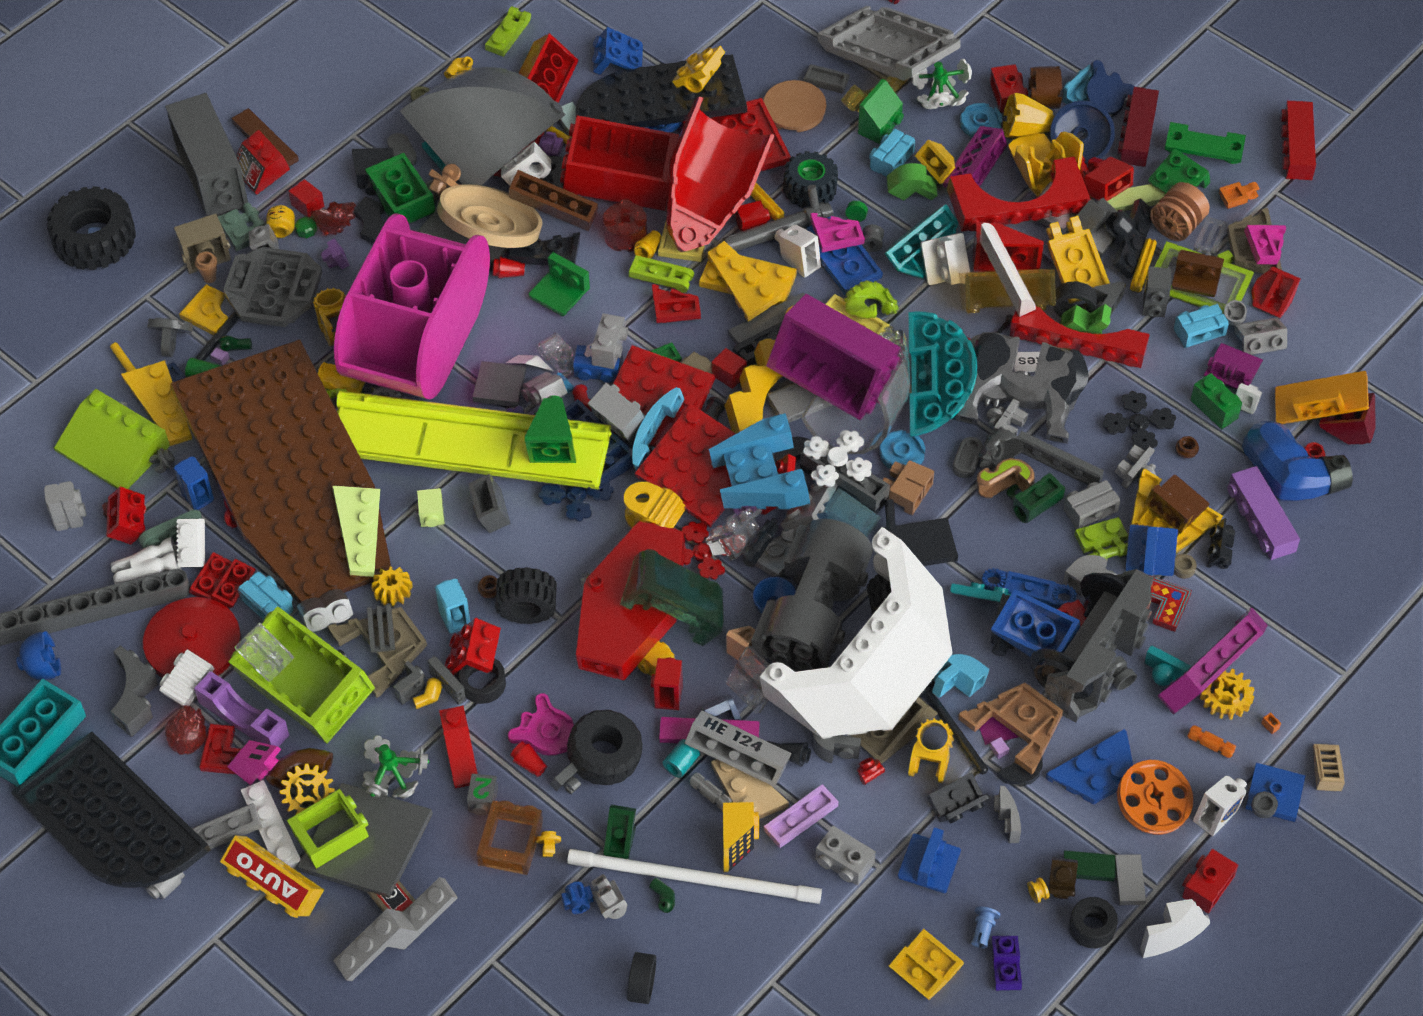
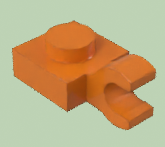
M1240 182L1220 187L1218 194L1227 209L1248 203V199L1257 198L1258 194L1256 191L1260 188L1256 182H1251L1245 186H1241Z

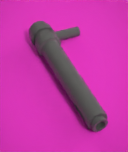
M809 185L807 189L810 206L803 208L802 211L724 237L719 243L725 241L737 252L775 239V234L779 229L786 230L792 225H798L804 229L811 226V213H818L817 217L823 218L834 216L829 202H818L816 185Z

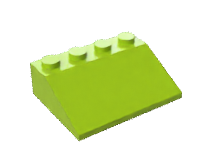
M95 389L80 403L55 445L54 450L116 489L120 486L129 489L153 464L149 461L150 457L158 455L157 450L160 448L167 450L170 445L164 429L98 389Z

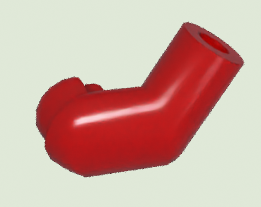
M584 384L576 385L572 391L574 401L579 399L593 412L588 405L591 399L588 398L587 387Z

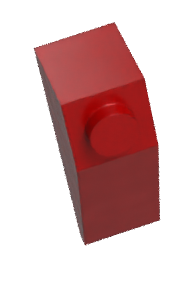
M464 705L439 710L454 787L456 789L470 786L471 774L478 773Z

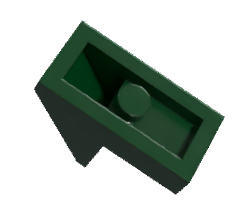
M612 804L609 807L604 856L629 859L636 831L634 826L635 808Z

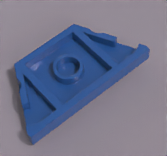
M1123 729L1047 772L1046 779L1051 783L1054 780L1066 787L1067 791L1074 795H1080L1084 800L1093 805L1117 792L1123 775L1133 766L1127 731ZM1135 773L1131 774V779L1133 782L1135 781L1136 777Z

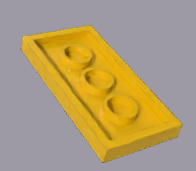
M740 255L782 293V299L774 305L777 306L787 301L797 275V269ZM708 259L699 281V287L732 294L731 292L729 293L726 283L719 277Z

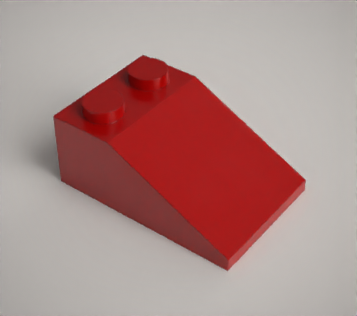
M976 223L973 246V271L996 272L980 243L981 224L983 223ZM989 223L996 229L1018 272L1040 273L1044 241L999 223Z

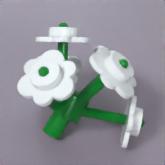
M960 59L955 71L947 72L943 68L942 62H936L934 64L935 70L932 74H927V69L925 68L911 77L912 84L917 86L918 89H923L924 85L928 82V78H933L929 96L923 94L918 96L917 100L921 102L924 108L936 109L937 107L947 105L959 106L966 101V96L969 92L964 89L957 93L953 87L956 81L952 79V75H957L958 79L962 80L965 84L967 80L971 79L972 70L965 59Z

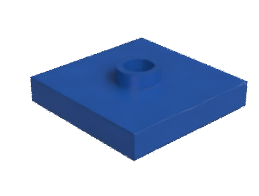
M1256 763L1245 809L1252 811L1251 803L1257 793L1269 792L1278 801V807L1273 817L1295 822L1306 775Z

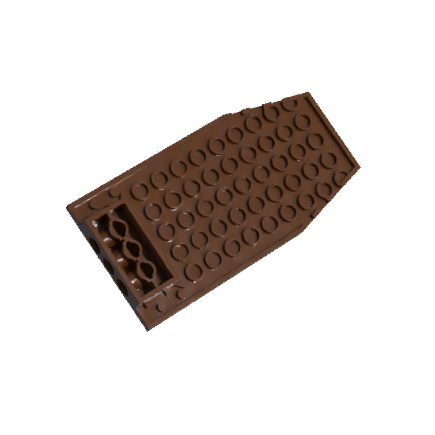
M300 339L171 383V390L243 539L248 544H251L256 550V554L261 559H264L270 566L271 571L283 581L287 590L299 603L309 598H320L324 593L331 590L340 589L345 593L374 582V577L350 575L339 516L337 515L336 502L333 495V486L375 489V485ZM380 509L378 514L374 575H380V569L387 571L391 566Z

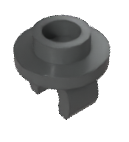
M160 448L157 450L158 455H153L149 459L153 464L160 461V465L154 469L159 474L165 472L167 467L169 469L174 468L175 457L168 449Z

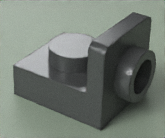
M409 661L404 663L407 677L401 678L394 686L396 699L402 705L425 689L423 679L425 675L417 665L414 667Z

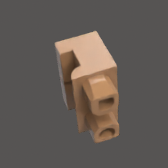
M910 460L906 465L895 461L889 475L896 478V481L894 482L886 477L883 481L890 485L889 499L904 507V512L913 515L933 485L934 470Z

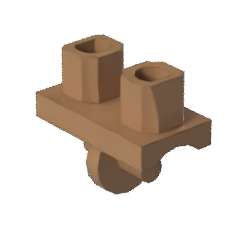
M448 164L444 167L442 176L431 169L429 175L433 178V181L428 189L440 197L445 189L459 185L456 181H458L461 175L460 168L455 164Z

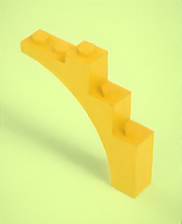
M764 339L759 341L754 351L757 365H750L744 368L739 378L743 392L738 391L730 394L725 403L731 431L736 434L763 419V406L766 395L775 383L783 377L766 366L775 340Z

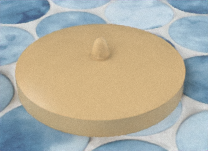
M466 184L449 187L441 193L437 206L439 217L452 230L469 239L477 234L484 236L488 245L519 248L531 245L539 238L542 228L541 216L534 208L509 198V193L491 187Z

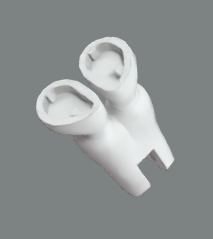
M166 538L159 546H148L131 556L112 562L111 571L115 573L113 576L114 584L163 571L181 569V567L177 566L179 563L177 561L178 552L176 551L177 548L173 538Z

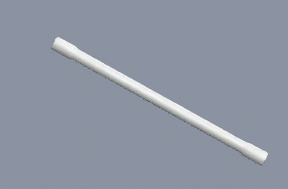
M570 849L568 854V864L598 867L792 898L820 904L822 889L780 884L598 855Z

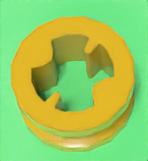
M1041 877L1037 878L1036 882H1027L1029 894L1036 904L1041 902L1042 898L1044 900L1049 899L1048 888Z

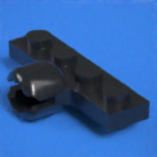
M1141 198L1134 201L1130 215L1123 210H1118L1117 212H1112L1104 223L1105 230L1119 241V248L1113 266L1126 278L1134 275L1152 222L1150 217L1152 208Z

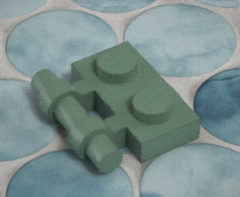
M250 203L243 205L245 213L240 214L235 209L218 216L224 233L236 252L250 246L249 231L258 226L266 225L264 220L259 218L257 209L252 207ZM252 221L253 226L248 227L246 223Z

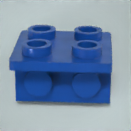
M1130 525L1126 571L1138 569L1147 575L1173 576L1178 530L1174 528Z
M934 827L930 838L914 833L901 864L898 878L946 893L961 849L946 844V841L943 840L944 830Z

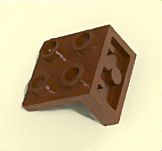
M1173 475L1162 486L1157 484L1151 490L1144 503L1170 526L1177 529L1180 534L1210 505L1208 501L1177 475Z

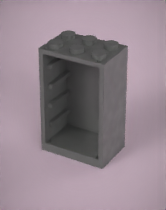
M207 93L166 105L165 108L176 151L205 215L217 214V216H221L235 209H243V205L248 203L240 163Z

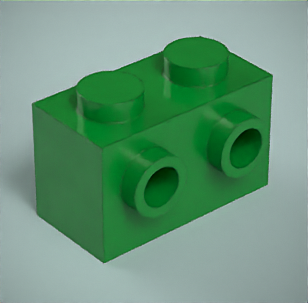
M1212 373L1196 382L1193 386L1190 401L1221 430L1239 418L1242 401Z

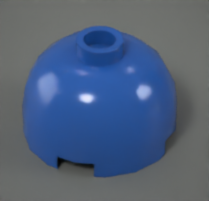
M47 631L37 632L28 636L20 646V656L16 658L20 671L24 670L34 680H51L61 675L60 658L55 659L52 647L56 646Z

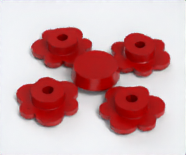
M692 521L689 523V526H684L682 531L684 532L685 539L699 543L694 546L693 551L685 547L684 564H690L691 558L694 555L697 561L703 562L698 564V570H700L702 578L715 580L718 578V575H723L725 567L722 566V562L718 559L714 560L709 545L702 543L704 538L709 536L707 525L702 522L696 523ZM728 533L723 537L719 536L726 553L722 554L723 556L739 552L738 546L740 541L734 539L732 534Z

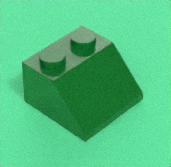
M883 78L859 106L858 134L878 144L881 143L885 134L889 135L895 125L901 123L904 117L902 101Z

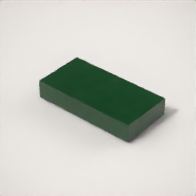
M1064 850L1063 858L1078 860L1076 879L1114 882L1115 855Z

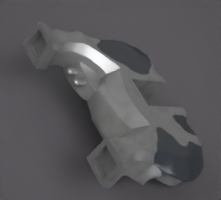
M983 332L981 335L978 334L971 338L970 341L977 358V377L972 393L964 407L956 414V420L977 425V407L980 401L984 402L986 407L989 404H993L994 408H998L999 404L1006 401L1011 403L1015 399L1020 402L1019 408L1044 409L1047 417L1046 439L1068 444L1069 433L1064 425L1069 412L1074 409L1078 396L1086 387L1089 377L1085 359L1080 351L1070 348H1059L1042 342L1035 376H1030L1031 374L1026 371L1013 372L1020 337H1009L996 332Z

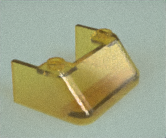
M1055 269L1017 270L1035 306L1040 307L1042 310H1047V305L1056 306ZM996 271L959 273L961 306L967 313H980V308L1013 306Z

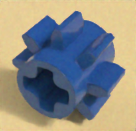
M582 882L570 883L565 887L566 893L561 894L565 910L571 908L573 914L586 912L590 909V903L594 902L590 885L584 887Z

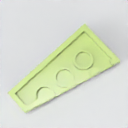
M333 486V495L335 497L337 515L339 516L350 575L374 577L380 489Z

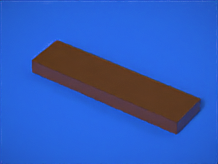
M249 108L231 118L232 123L247 138L260 130L283 155L289 167L299 161L298 155Z

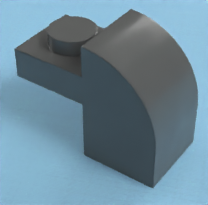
M812 732V746L818 757L829 763L833 762L834 755L844 759H859L861 738L837 735L832 736V738L822 739Z

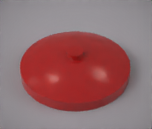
M203 597L184 598L166 605L149 621L143 636V650L147 662L154 668L156 674L162 678L167 673L171 674L175 667V659L180 653L184 654L186 650L191 651L210 663L215 668L213 673L219 676L231 666L229 660L232 654L241 646L239 624L231 610L216 600Z

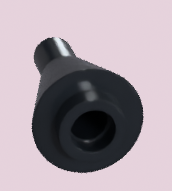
M767 741L790 752L789 761L800 767L810 760L811 749L808 748L807 742L779 744Z

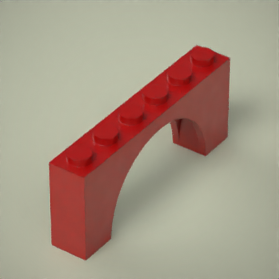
M1075 157L1053 160L1050 170L1051 187L1040 197L1026 202H1008L989 195L978 186L971 173L951 176L947 192L961 231H975L976 223L1018 224L1024 221H1038L1042 218L1060 217L1072 213L1078 214L1090 201V196Z

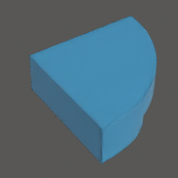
M558 372L557 375L562 378L569 394L574 386L561 372Z

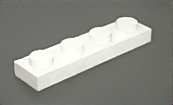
M262 780L241 789L246 805L254 803L262 824V828L258 829L267 851L292 868L298 867L301 859L265 781Z

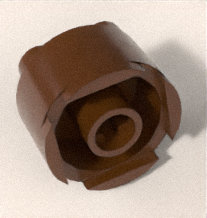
M1060 66L1030 67L1028 90H1031V96L1029 98L1049 109H1060L1062 97H1058L1060 96V90H1062Z

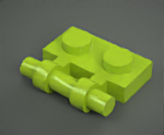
M1119 517L1075 530V537L1083 553L1093 551V553L1088 555H1097L1107 560L1114 556L1122 557L1127 555L1128 543L1124 544V541H1127L1128 534ZM1111 545L1113 546V547H1111V548L1104 549V547L1111 546Z

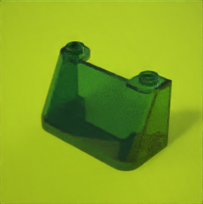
M652 549L641 551L634 557L620 605L631 610L634 604H641L646 611L653 606L690 625L688 632L692 634L695 632L693 642L704 646L722 632L724 625V595L722 587L717 582L710 581L659 555L658 552Z

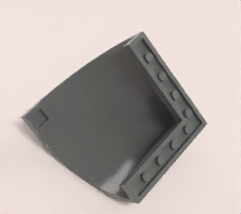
M496 67L473 68L457 73L400 110L402 115L446 165L455 164L460 168L461 175L459 180L463 185L480 186L538 136L566 115L561 105L554 101L536 83L516 72Z

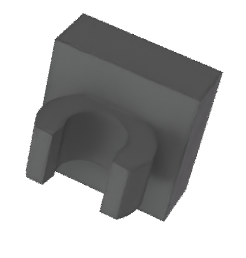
M569 764L550 783L556 791L564 786L570 794H573L579 788L581 783L574 777L578 771L574 764Z

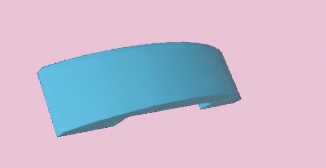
M676 387L662 396L644 417L633 445L632 459L636 471L650 455L651 452L648 446L665 416L674 418L685 400L680 388Z

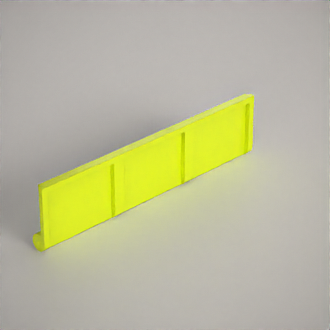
M341 390L337 396V413L361 459L483 475L490 474L491 476L583 488L590 487L591 489L599 490L609 440L612 434L611 425L568 420L576 454V463H530L525 444V435L535 415Z

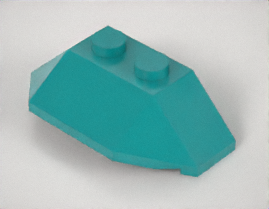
M945 204L895 241L884 254L898 272L922 279L926 276L920 243L956 234L958 220Z

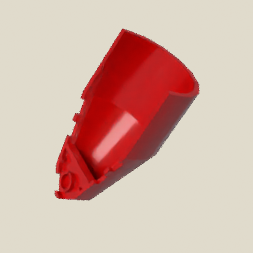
M700 96L694 100L669 161L666 229L677 250L680 252L708 245L725 226L729 218L737 212L740 205L752 194L775 136L773 134L762 136L745 134L717 123L699 109L703 98Z

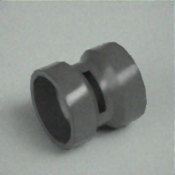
M1118 656L1114 662L1117 664V668L1112 675L1114 677L1113 684L1118 690H1124L1136 680L1137 674L1133 669L1127 667V662L1122 656Z

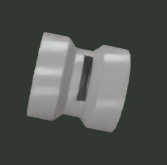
M1238 300L1228 302L1224 308V315L1228 320V324L1235 327L1236 324L1244 323L1247 313L1244 303Z

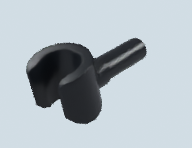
M1090 594L1083 603L1085 617H1088L1097 603L1091 601Z

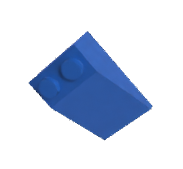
M1014 589L992 626L991 631L1029 657H1031L1034 650L1041 648L1054 649L1064 653L1080 629V620Z

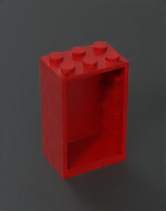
M577 115L575 124L571 123L569 136L572 138L569 137L567 139L565 152L569 154H565L562 163V169H566L562 170L560 183H564L563 189L576 195L665 211L668 198L669 161L679 134Z

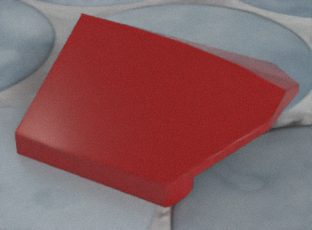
M1274 266L1271 267L1266 273L1257 278L1251 290L1253 307L1281 319L1294 299L1301 278Z

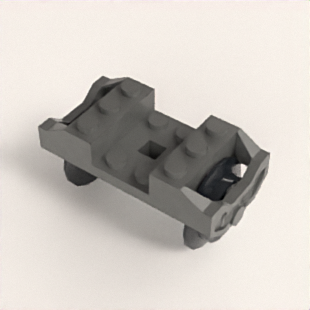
M1138 569L1125 571L1123 574L1118 575L1095 572L1085 575L1080 582L1081 592L1085 599L1090 594L1091 601L1097 603L1065 652L1061 653L1054 649L1041 648L1034 650L1032 653L1030 666L1034 671V675L1039 684L1045 688L1046 693L1050 697L1049 700L1063 710L1062 716L1076 723L1079 717L1096 710L1101 702L1105 703L1108 700L1112 691L1109 688L1114 681L1112 675L1117 668V664L1114 663L1117 654L1115 653L1116 649L1131 656L1136 648L1140 650L1146 639L1144 634L1148 629L1149 624L1147 622L1152 614L1149 608L1153 577Z

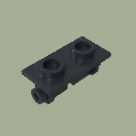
M1226 518L1217 525H1213L1210 530L1209 537L1211 541L1207 551L1208 568L1216 563L1220 568L1227 569L1232 563L1233 550L1229 548L1233 547L1235 530L1233 526L1226 525Z

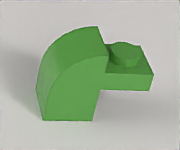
M904 164L887 175L888 192L903 201L915 192L930 200L937 197L936 179L927 175L926 166L922 164Z
M1076 304L1062 314L1060 324L1079 332L1102 334V330L1106 329L1110 324L1112 308L1104 304L1089 313Z

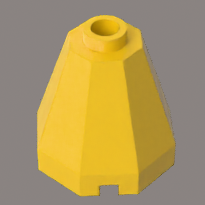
M1013 93V95H1009L1004 109V116H1007V122L1003 121L1002 129L1005 138L1011 139L1037 133H1048L1055 116L1053 110L1024 94Z

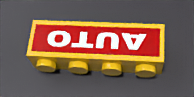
M235 835L220 860L227 867L226 871L236 877L241 876L247 880L245 884L256 891L261 890L266 894L265 898L274 904L280 903L285 907L284 911L295 918H298V916H310L324 891L323 888L247 836Z

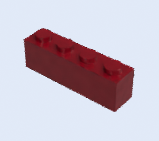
M1134 87L1133 94H1128L1126 107H1129L1130 110H1125L1123 123H1127V126L1122 125L1120 138L1124 139V142L1119 141L1117 154H1121L1120 161L1129 165L1146 167L1159 90Z

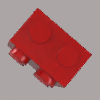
M474 618L468 624H464L462 629L451 637L449 643L451 652L445 661V667L453 675L465 665L489 673L493 668L501 628L478 618Z

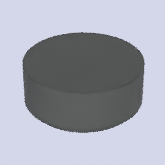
M1265 791L1257 793L1251 803L1253 813L1260 818L1272 817L1278 807L1276 797Z

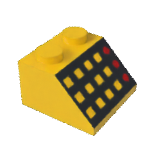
M754 802L723 803L724 872H729L754 849V839H759V812H754Z

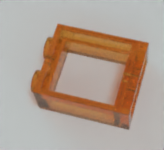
M492 801L477 851L478 865L528 875L537 845L536 837L540 835L543 824L542 810L530 805L525 807L514 805L509 801ZM499 819L532 825L525 853L491 847Z

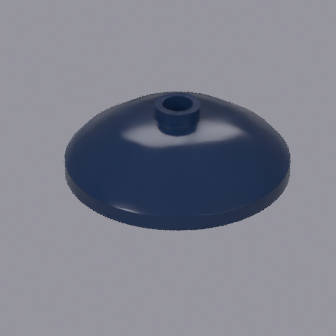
M1075 101L1065 105L1055 115L1050 128L1051 142L1053 139L1056 140L1061 132L1072 133L1076 137L1078 133L1084 134L1085 138L1080 140L1084 144L1082 156L1085 158V164H1088V160L1093 157L1102 159L1112 147L1115 138V127L1109 113L1100 105L1090 101Z

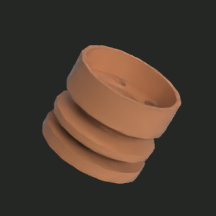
M1179 182L1175 183L1151 209L1150 217L1152 223L1162 235L1174 241H1183L1209 214L1210 206L1205 195L1197 187L1189 183Z

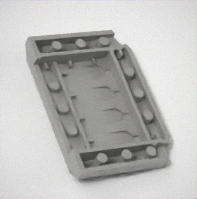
M865 6L817 33L818 42L825 51L903 81L960 48V39H955L954 33L951 30L887 7H881L878 11H872L871 6Z

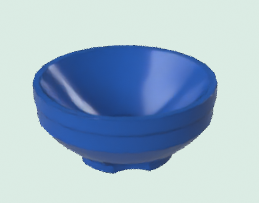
M768 577L761 580L755 586L753 602L756 609L762 614L767 601L777 600L783 596L795 595L796 590L792 583L784 578Z

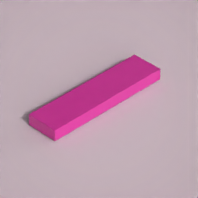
M661 717L660 743H679L681 739L686 740L696 718ZM723 720L759 738L760 721Z

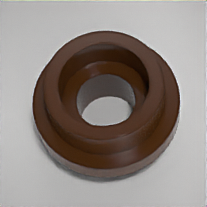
M1184 436L1177 441L1175 450L1183 458H1193L1198 454L1199 445L1193 437Z
M487 575L480 580L478 592L482 597L488 599L496 597L497 578Z

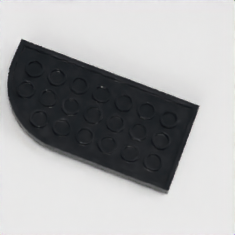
M733 54L723 55L720 58V67L699 93L689 91L684 85L676 88L672 82L677 76L676 72L687 61L617 70L615 73L609 74L591 84L580 96L575 112L576 117L578 115L644 128L685 122L694 100L699 96L703 98L699 109L709 118L746 113L747 104Z

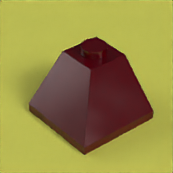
M1368 393L1369 408L1367 410L1321 417L1319 422L1320 428L1346 444L1361 445L1371 443L1376 429L1375 394Z

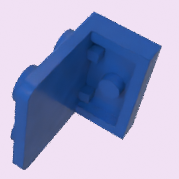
M606 27L601 35L596 36L594 39V55L592 57L594 73L601 75L610 63L626 70L642 67L643 44L641 41L609 27Z

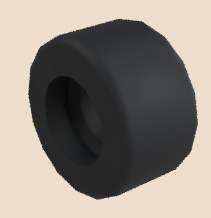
M1088 897L1080 900L1074 906L1069 921V930L1073 939L1087 948L1098 949L1106 946L1113 939L1118 924L1117 913L1114 907L1102 898ZM1087 917H1096L1103 922V927L1092 929L1084 924L1083 920Z

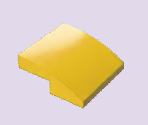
M923 929L908 947L905 946L889 967L930 1000L964 965V962Z

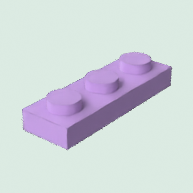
M822 784L766 824L764 832L781 848L837 808L839 801Z

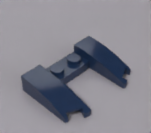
M579 399L565 408L568 420L604 424ZM612 431L600 486L612 481L634 466L632 459L633 451Z

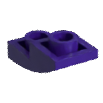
M992 936L995 991L1022 990L1018 936Z

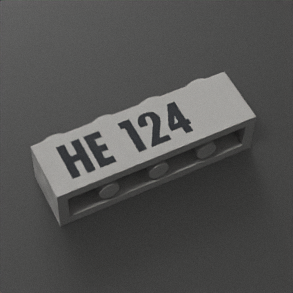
M702 710L693 722L684 743L774 787L782 776L791 756L790 752Z

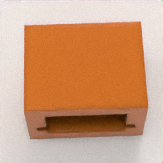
M1271 712L1263 717L1261 723L1271 734L1279 730L1281 722Z

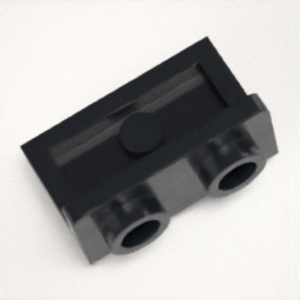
M972 772L926 795L939 821L944 822L948 820L950 824L963 818L962 812L970 809L972 813L984 807L983 801L989 799L988 794L983 795Z

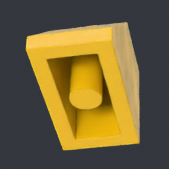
M927 140L915 155L939 184H942L955 169L954 157L942 144Z

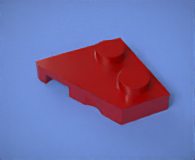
M652 284L657 323L701 319L698 296L689 293L684 294L674 289H671L670 292L659 289V285Z

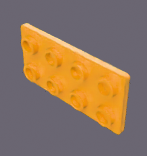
M1366 371L1275 387L1276 422L1281 424L1362 411L1369 408L1368 377Z

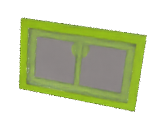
M1166 241L1155 267L1171 268L1172 286L1178 253L1181 250L1199 252ZM1224 262L1215 297L1172 288L1169 296L1198 307L1218 304L1222 314H1224V308L1228 302L1233 300L1242 302L1254 272Z

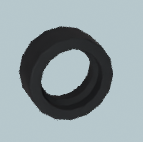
M1074 281L1066 282L1056 288L1053 308L1059 317H1062L1064 312L1075 306V304L1064 301L1066 299L1075 298L1085 301L1086 303L1077 305L1089 313L1096 310L1097 294L1091 286Z
M494 658L491 670L496 674L497 681L485 689L473 688L468 683V678L478 669L468 665L460 669L459 682L464 687L466 698L471 702L479 704L490 703L504 693L506 687L505 671L501 662Z
M635 952L629 974L628 1001L649 1004L655 979L656 955Z

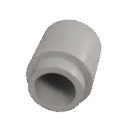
M182 872L169 880L146 887V891L154 899L159 897L164 900L182 883L181 879L185 875Z

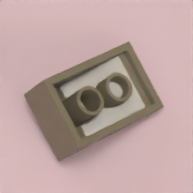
M918 697L893 730L867 731L864 734L850 736L861 738V746L875 759H879L882 764L915 738V735L918 734L917 728L921 727V723L924 724L927 722V719L929 721L932 720L938 713L921 697Z

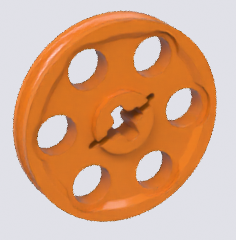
M1145 760L1134 764L1123 775L1117 789V801L1122 814L1135 828L1145 833L1163 835L1177 830L1188 819L1193 808V792L1188 780L1177 768L1163 761ZM1157 769L1166 773V780L1157 779L1154 771ZM1137 773L1141 775L1143 784H1135L1131 779V774ZM1175 787L1182 789L1185 795L1184 798H1176L1173 795L1172 789ZM1153 792L1155 796L1160 797L1158 801H1156L1155 798L1150 797ZM1126 796H1134L1138 801V806H1129L1126 802ZM1175 810L1179 814V820L1172 821L1169 819L1167 811ZM1144 815H1153L1156 819V824H1147L1144 820Z

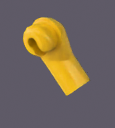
M469 56L454 59L444 72V76L448 79L458 72L471 69L473 59Z
M434 677L428 679L424 694L412 698L416 709L435 703L438 700L442 690V683L439 679Z

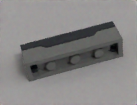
M803 451L801 452L800 469L810 476L817 466L823 465L825 467L826 465H831L827 460V456L815 460L812 456L807 457ZM846 464L838 467L834 466L835 472L839 474L838 479L835 480L838 485L835 491L876 516L885 506V501L889 499L890 485L872 473L862 481H856L853 477L847 475L848 469Z

